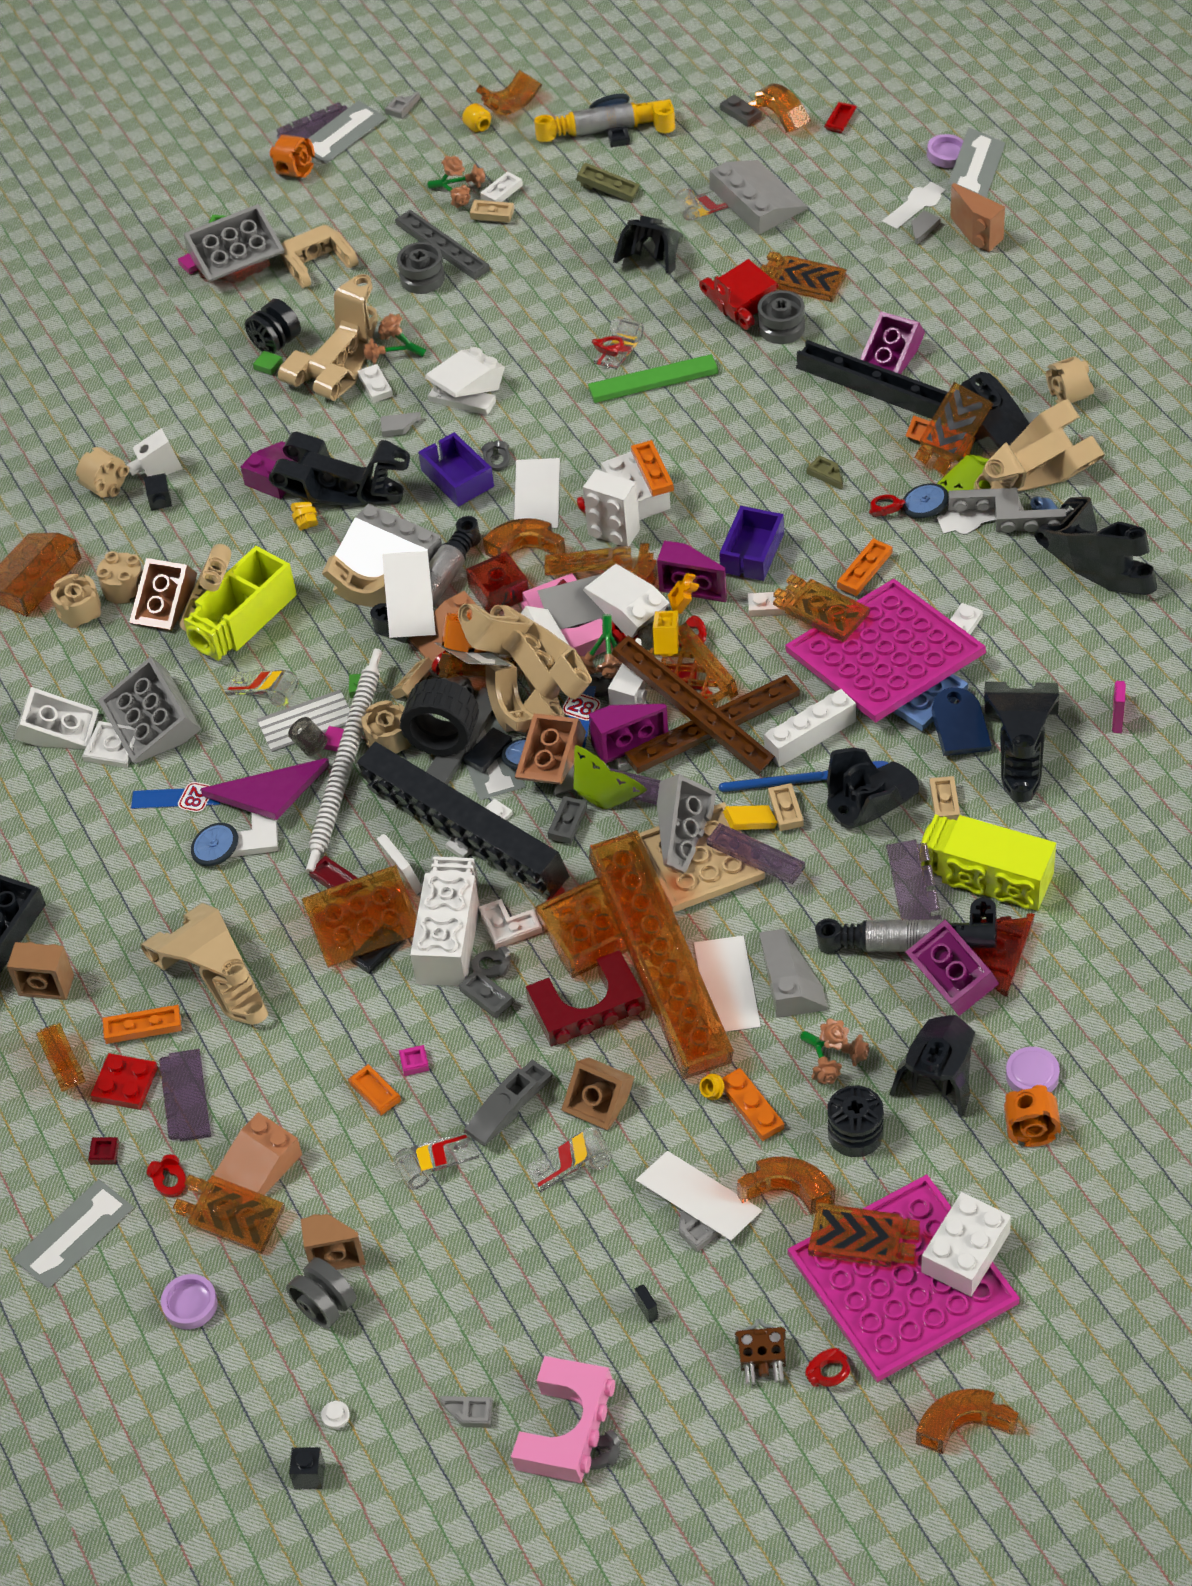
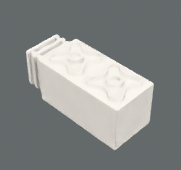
M433 857L430 873H425L410 953L416 984L459 986L469 974L479 913L478 907L480 906L477 892L479 882L475 859Z

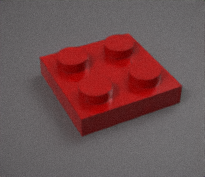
M108 1053L91 1092L92 1101L141 1110L157 1072V1062Z

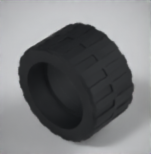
M438 678L425 679L422 682H418L412 688L400 718V729L408 742L420 751L422 750L427 754L436 756H452L453 754L460 753L469 744L478 719L479 705L472 693L454 681ZM430 714L440 715L449 721L440 720Z

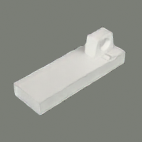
M433 384V388L428 394L429 402L488 416L496 403V397L492 394L478 393L453 397L435 384Z

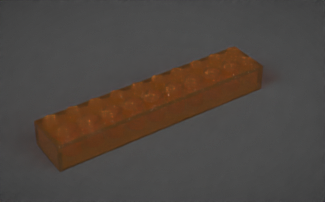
M638 830L590 845L589 861L682 1079L684 1080L732 1063L734 1050Z

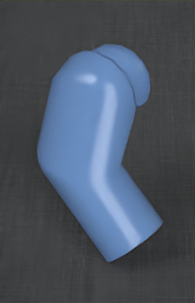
M1035 496L1030 501L1033 510L1059 509L1049 498Z

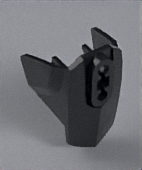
M640 215V220H628L627 225L621 231L613 263H618L622 259L632 256V254L641 256L643 244L652 237L656 246L653 258L664 260L665 255L666 274H671L676 269L679 237L683 238V234L663 223L661 219Z
M986 372L973 375L968 380L962 382L959 389L963 407L981 402L983 406L958 415L956 401L953 402L951 407L954 423L976 416L972 424L954 429L974 436L976 438L974 443L983 438L990 437L999 448L1005 442L1010 446L1029 425L1028 420L1008 391L993 375Z
M852 747L834 750L830 754L828 767L827 809L834 816L835 822L840 824L841 827L853 829L883 816L919 793V782L917 777L908 768L894 761L876 768L865 749Z
M957 1015L928 1019L911 1044L906 1057L899 1063L889 1095L894 1096L902 1077L910 1070L913 1073L912 1089H916L920 1075L943 1082L941 1097L945 1098L946 1095L952 1092L954 1087L958 1114L964 1116L971 1095L969 1071L971 1047L975 1037L974 1030Z

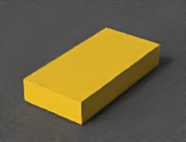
M769 805L726 806L723 811L731 830L775 829L777 825Z

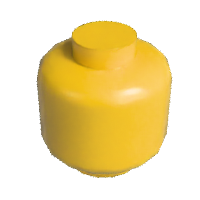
M473 103L464 110L462 120L473 132L485 131L490 126L491 114L479 103Z

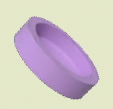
M950 134L934 136L927 145V158L939 167L954 168L964 140Z
M1024 1047L1015 1051L1009 1057L1006 1064V1080L1013 1091L1018 1092L1023 1089H1031L1035 1085H1044L1049 1092H1052L1058 1084L1059 1063L1049 1051L1039 1047Z
M186 1274L175 1278L165 1287L161 1296V1307L167 1321L177 1328L187 1330L206 1324L215 1314L218 1304L217 1295L212 1283L205 1277L196 1274Z

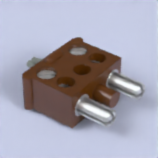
M756 1319L755 1323L748 1326L745 1330L735 1332V1342L739 1345L741 1371L745 1370L747 1385L750 1386L749 1370L751 1371L752 1385L756 1383L755 1369H759L760 1377H768L769 1368H773L774 1382L778 1383L777 1368H779L780 1383L784 1381L783 1367H786L785 1328H775L771 1324H765L763 1319ZM759 1323L762 1327H764V1329L755 1328L759 1325Z

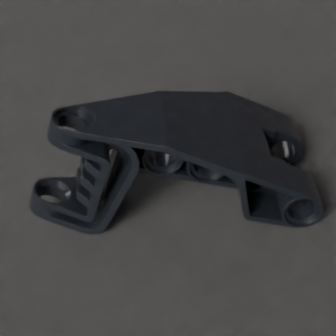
M292 432L282 450L288 458L294 461L283 458L278 459L269 475V481L273 486L306 502L342 506L394 504L402 500L404 488L401 484L388 478V470H406L409 467L410 454L387 440H381L368 466L360 467L331 458L324 440L300 432ZM395 458H401V459H403V460H405V461H404V462H400V461L395 460ZM377 463V465H376V467H375V471H374V477H373L372 475H373V470H374V464ZM390 491H395V492H397V493H399V494L394 495V494H390L389 492H390Z
M1090 497L1068 498L1061 505V509H1066V518L1061 523L1043 524L1034 533L1035 540L1072 571L1108 591L1149 595L1157 590L1154 567L1133 559V556H1142L1150 552L1146 530L1140 526L1115 522L1097 531V523Z
M985 681L984 711L985 714H998L1003 724L1000 732L1001 781L1004 789L1013 801L1021 803L1031 801L1040 786L1045 741L1044 724L1048 715H1058V683L1036 682L1033 689L1010 688L1007 682Z

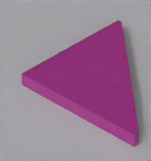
M323 758L204 787L201 789L202 796L277 820L327 769L329 760Z

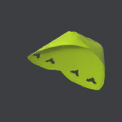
M966 455L937 484L943 486L948 493L955 490H974V483L983 472V468L989 459L977 455ZM947 480V486H945L944 483L941 484V482H944V481ZM982 480L979 482L981 489L991 488L988 481ZM959 483H960V485L963 487V488H959V487L954 488V486H957Z
M575 745L573 789L587 801L601 809L607 810L647 791L636 780L623 773L610 771L600 758L585 748ZM578 752L580 755H584L585 758L580 759ZM592 762L595 763V766L600 767V769H598V768H595V769H594ZM616 779H619L621 782L626 783L619 785V782ZM633 787L640 792H633Z

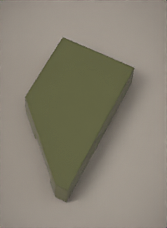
M818 455L806 468L808 475L838 489L843 488V481L840 477L837 463Z

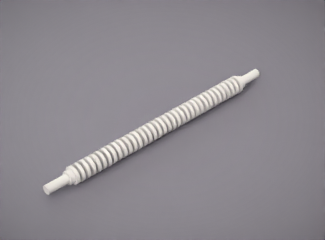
M377 648L373 650L369 665L362 670L308 844L311 854L305 870L307 874L315 870L320 856L327 851L362 737L363 726L361 719L366 714V709L372 704L380 678L378 665L382 651Z

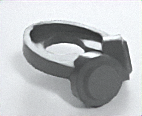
M501 440L487 442L481 449L484 461L492 467L493 471L505 469L510 461L509 445ZM494 448H498L499 454L503 457L501 464H493L491 462Z
M502 946L497 951L487 950L477 954L471 964L473 972L478 970L487 978L503 977L511 966L510 951L506 946ZM486 958L493 960V962H501L500 965H493L489 969H483L479 966L481 960Z
M613 1430L606 1431L604 1436H599L597 1447L600 1449L608 1448L610 1451L601 1453L597 1458L591 1459L590 1469H601L617 1463L621 1448L619 1447V1437Z

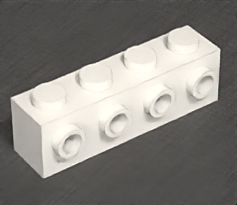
M842 689L829 694L823 700L810 705L796 716H792L779 726L768 730L764 734V747L775 756L773 762L778 767H781L855 723L856 703Z

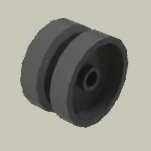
M415 242L405 246L397 254L400 283L405 290L415 294H426L441 287L445 280L442 253L439 247L428 242Z
M784 290L764 295L758 304V328L760 335L766 341L773 344H787L798 340L805 331V304L803 299L796 293Z
M313 1258L304 1267V1276L296 1275L287 1284L286 1290L291 1300L302 1313L318 1326L329 1329L339 1319V1311H347L357 1300V1297L348 1281L333 1266L320 1258Z

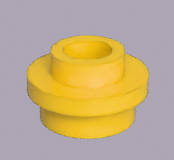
M708 1074L700 1081V1092L709 1100L719 1099L724 1092L722 1078L718 1074Z

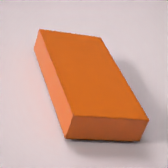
M369 1064L348 1079L349 1084L380 1116L401 1102L400 1095Z

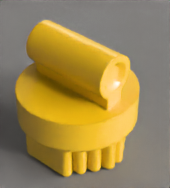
M311 502L291 504V510L293 511L292 519L300 531L317 526L318 521L316 517L318 514Z

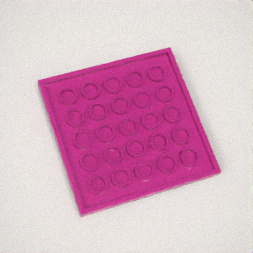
M894 578L846 607L848 610H841L833 615L840 616L856 613L861 615L856 619L841 620L845 633L843 636L838 635L833 616L827 619L830 630L822 627L820 623L785 645L786 652L835 691L842 689L856 703V708L875 723L986 653V646Z
M927 1174L853 1213L852 1216L865 1230L867 1235L846 1248H834L835 1245L856 1233L844 1218L838 1222L845 1231L822 1246L816 1245V1242L834 1230L832 1225L787 1249L790 1259L876 1382L883 1380L1018 1305L1020 1302L1019 1296L993 1262L971 1297L921 1272L922 1254L952 1208ZM862 1215L872 1216L889 1236V1238L866 1252L854 1250L871 1241L878 1234ZM884 1218L893 1219L892 1227H890V1225L885 1221ZM887 1248L886 1255L877 1254Z

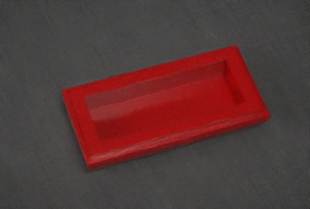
M838 102L824 128L828 131L842 133L857 106Z

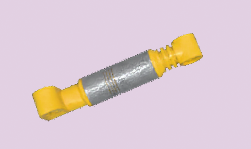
M670 99L639 104L627 102L613 106H600L598 108L571 111L568 115H565V118L563 115L560 118L555 116V119L551 115H539L534 119L536 139L540 142L552 141L556 134L561 136V133L563 136L566 133L573 137L583 136L585 134L607 132L608 129L620 127L633 128L637 127L638 124L653 122L656 131L659 133H670L675 130L674 107Z

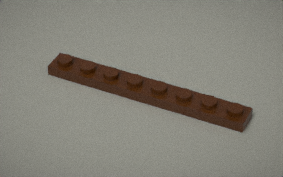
M629 635L613 649L611 654L754 773L759 775L773 761L775 756Z
M786 674L717 709L736 725H740L800 696V689ZM691 720L626 751L625 759L634 771L639 774L712 737Z

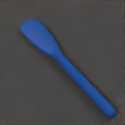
M873 761V764L876 768L888 764V762ZM828 770L723 782L719 784L718 788L721 792H730L790 783L827 780Z

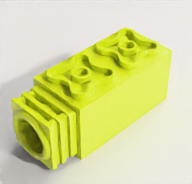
M258 546L252 548L225 573L218 590H207L195 601V612H191L189 617L184 619L190 645L217 661L231 649L238 651L297 595L290 564Z
M935 814L932 822L927 826L919 850L920 870H926L929 873H936L938 876H942V883L951 887H958L971 891L974 894H982L1001 902H1009L1025 909L1038 911L1054 874L1056 842L959 815L957 820H950L947 817H939V815Z

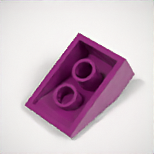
M880 311L860 359L901 374L917 353L925 331L918 321Z
M278 442L251 454L240 466L245 486L277 499H281L287 493L273 486L269 481V475L278 459L283 458L294 461L288 458L282 450L286 442Z
M664 540L657 558L659 592L669 593L676 583L683 581L684 576L689 573L696 575L693 583L699 584L697 591L691 593V597L726 603L725 567L688 544Z
M665 704L609 705L590 713L591 745L605 764L624 757L626 751L668 732L667 706Z
M946 919L906 951L909 958L958 1016L999 984L990 969Z

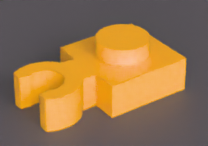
M687 573L683 581H678L669 592L668 598L672 611L678 610V614H681L692 600L691 593L697 591L699 584L693 583L696 577L695 574Z

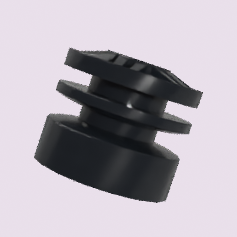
M275 298L265 304L260 311L258 310L247 318L244 324L246 333L252 343L261 352L267 351L273 354L283 348L285 343H289L301 333V325L297 315L285 302Z
M860 1085L846 1086L836 1091L831 1096L827 1105L829 1142L836 1151L845 1156L864 1157L873 1153L880 1146L883 1139V1102L878 1094L870 1088Z

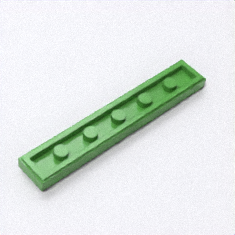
M712 354L588 383V389L593 402L597 403L718 374V367Z

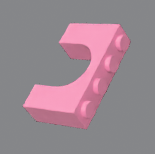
M571 573L522 592V610L525 606L544 609L538 590L556 586L562 579L567 583L577 579ZM597 619L579 627L560 630L568 644L577 651L578 655L585 656L588 651L592 650L602 635V619ZM605 639L595 655L606 651Z
M544 1356L536 1380L541 1394L572 1400L583 1408V1414L577 1426L562 1436L546 1437L519 1431L511 1459L516 1471L582 1483L584 1473H588L590 1470V1454L592 1448H595L598 1444V1429L600 1422H604L606 1419V1404L608 1397H612L614 1394L615 1380L612 1379L608 1367Z

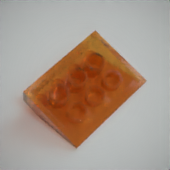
M28 533L0 563V605L28 617L51 590L54 589L56 581L66 576L82 559L77 541L61 533Z
M396 865L302 898L303 910L328 968L414 937L417 917Z
M623 865L534 907L561 963L571 978L597 967V958L618 950L624 954L661 936L659 916Z

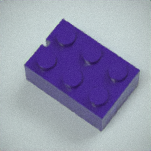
M455 432L438 441L440 461L435 443L418 452L421 471L458 507L494 487L492 467Z
M740 505L719 552L720 565L725 567L727 574L740 576L741 573H744L746 578L760 581L765 580L784 535V514Z

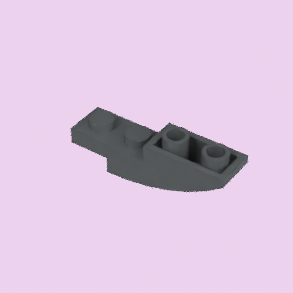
M533 1059L522 1069L517 1067L483 1103L465 1127L464 1132L485 1147L518 1116L519 1109L552 1080L553 1073Z

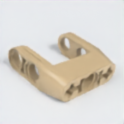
M321 225L281 243L284 253L280 254L287 270L302 288L311 286V280L307 272L308 269L303 263L334 251L347 268L359 265L353 248L338 231L328 225Z
M216 544L212 547L180 621V626L184 631H186L184 619L188 618L191 612H195V609L192 607H196L195 601L207 590L216 591L220 587L232 554L229 547L224 544Z

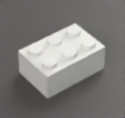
M631 452L601 462L603 472L636 482L639 520L671 509L669 492L652 497Z
M595 469L583 486L588 535L628 548L640 531L636 482Z
M961 1192L922 1254L921 1272L971 1297L1010 1234L1011 1215Z

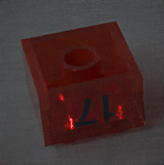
M507 551L466 569L469 589L489 614L496 605L511 607L522 602V592L529 590L528 579Z

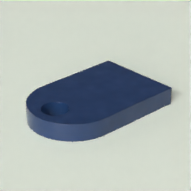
M958 687L947 688L939 692L932 705V716L943 756L990 751L992 747L980 703L975 695L968 690ZM948 697H956L959 703H951Z

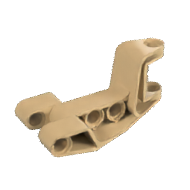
M366 274L357 275L336 290L334 294L336 331L312 355L295 350L279 368L278 379L280 381L298 387L304 381H308L311 378L316 379L313 384V391L317 395L333 401L356 384L358 370L362 369L366 360L364 345L369 344L370 338H373L378 322L377 310L374 307L367 306L366 303L372 291L370 276ZM367 283V285L358 286V284Z
M1065 399L1040 413L1010 446L1005 442L986 462L983 472L974 483V490L981 489L979 482L982 480L990 483V489L1017 488L1018 492L1065 482L1099 461L1105 454L1093 436L1075 445L1072 444L1063 429L1081 417L1069 399Z
M463 604L460 606L458 619L468 643L478 650L503 655L511 654L523 671L531 692L523 706L530 713L564 717V712L559 705L558 694L563 691L569 698L576 700L592 682L589 672L574 648L507 605H496L489 614L476 604ZM468 609H471L473 614L470 621L467 618ZM501 610H503L504 616H499Z
M201 903L183 915L184 925L172 934L158 932L140 944L146 957L163 971L179 960L188 961L200 968L199 973L223 1013L230 1019L255 1025L267 1018L268 1011L217 908Z

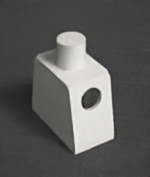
M162 428L135 445L133 450L138 459L126 464L132 476L143 470L148 477L163 473L168 475L183 469Z

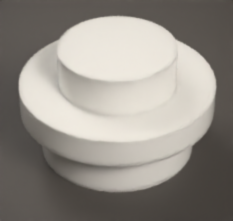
M341 1401L329 1402L321 1412L323 1423L332 1429L344 1427L350 1417L347 1405Z

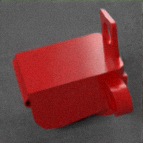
M750 259L745 260L722 276H716L714 281L706 277L699 282L701 291L718 307V310L744 329H748L755 324L752 315L758 313V304L762 297L776 291L779 286L778 283Z

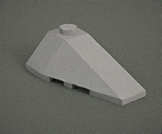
M680 774L660 781L657 810L663 865L683 874L686 873L696 852L695 846L698 839L703 837L705 832L703 829L706 822L713 815L716 791Z
M785 929L759 932L776 1018L827 1010L823 986Z

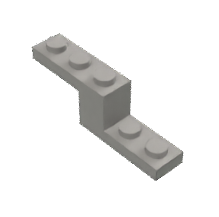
M1017 488L949 491L948 511L962 512L965 510L985 511L994 509L996 532H1033L1043 524L1061 523L1066 518V509L1019 511Z

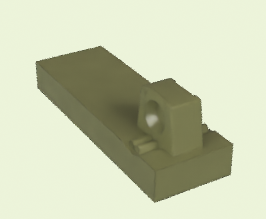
M586 162L581 167L576 181L581 182V187L590 190L594 187L631 203L640 188L638 183Z

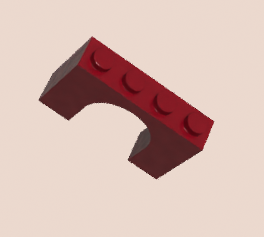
M620 950L596 959L598 974L607 990V994L602 1001L592 1007L575 1008L565 1004L558 996L549 977L525 986L528 1003L551 1047L564 1044L575 1037L590 1034L593 1030L606 1025H613L619 1020L629 1016H636L646 1010L644 994Z

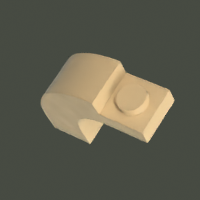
M336 555L329 557L322 575L335 585L334 593L349 602L362 606L374 607L377 604L386 603L384 574L377 577L364 576L352 570Z
M508 660L504 661L512 666L485 664L488 696L498 723L506 732L529 731L533 714L521 702L517 687V667Z

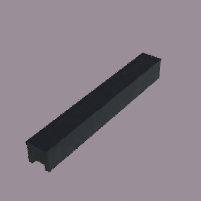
M810 340L805 342V347L802 351L798 350L796 369L937 421L940 417L941 423L946 425L947 418L944 408L948 401L950 408L955 401L953 393Z

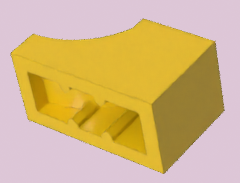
M678 610L655 611L653 622L654 655L660 654L662 657H670L678 654Z

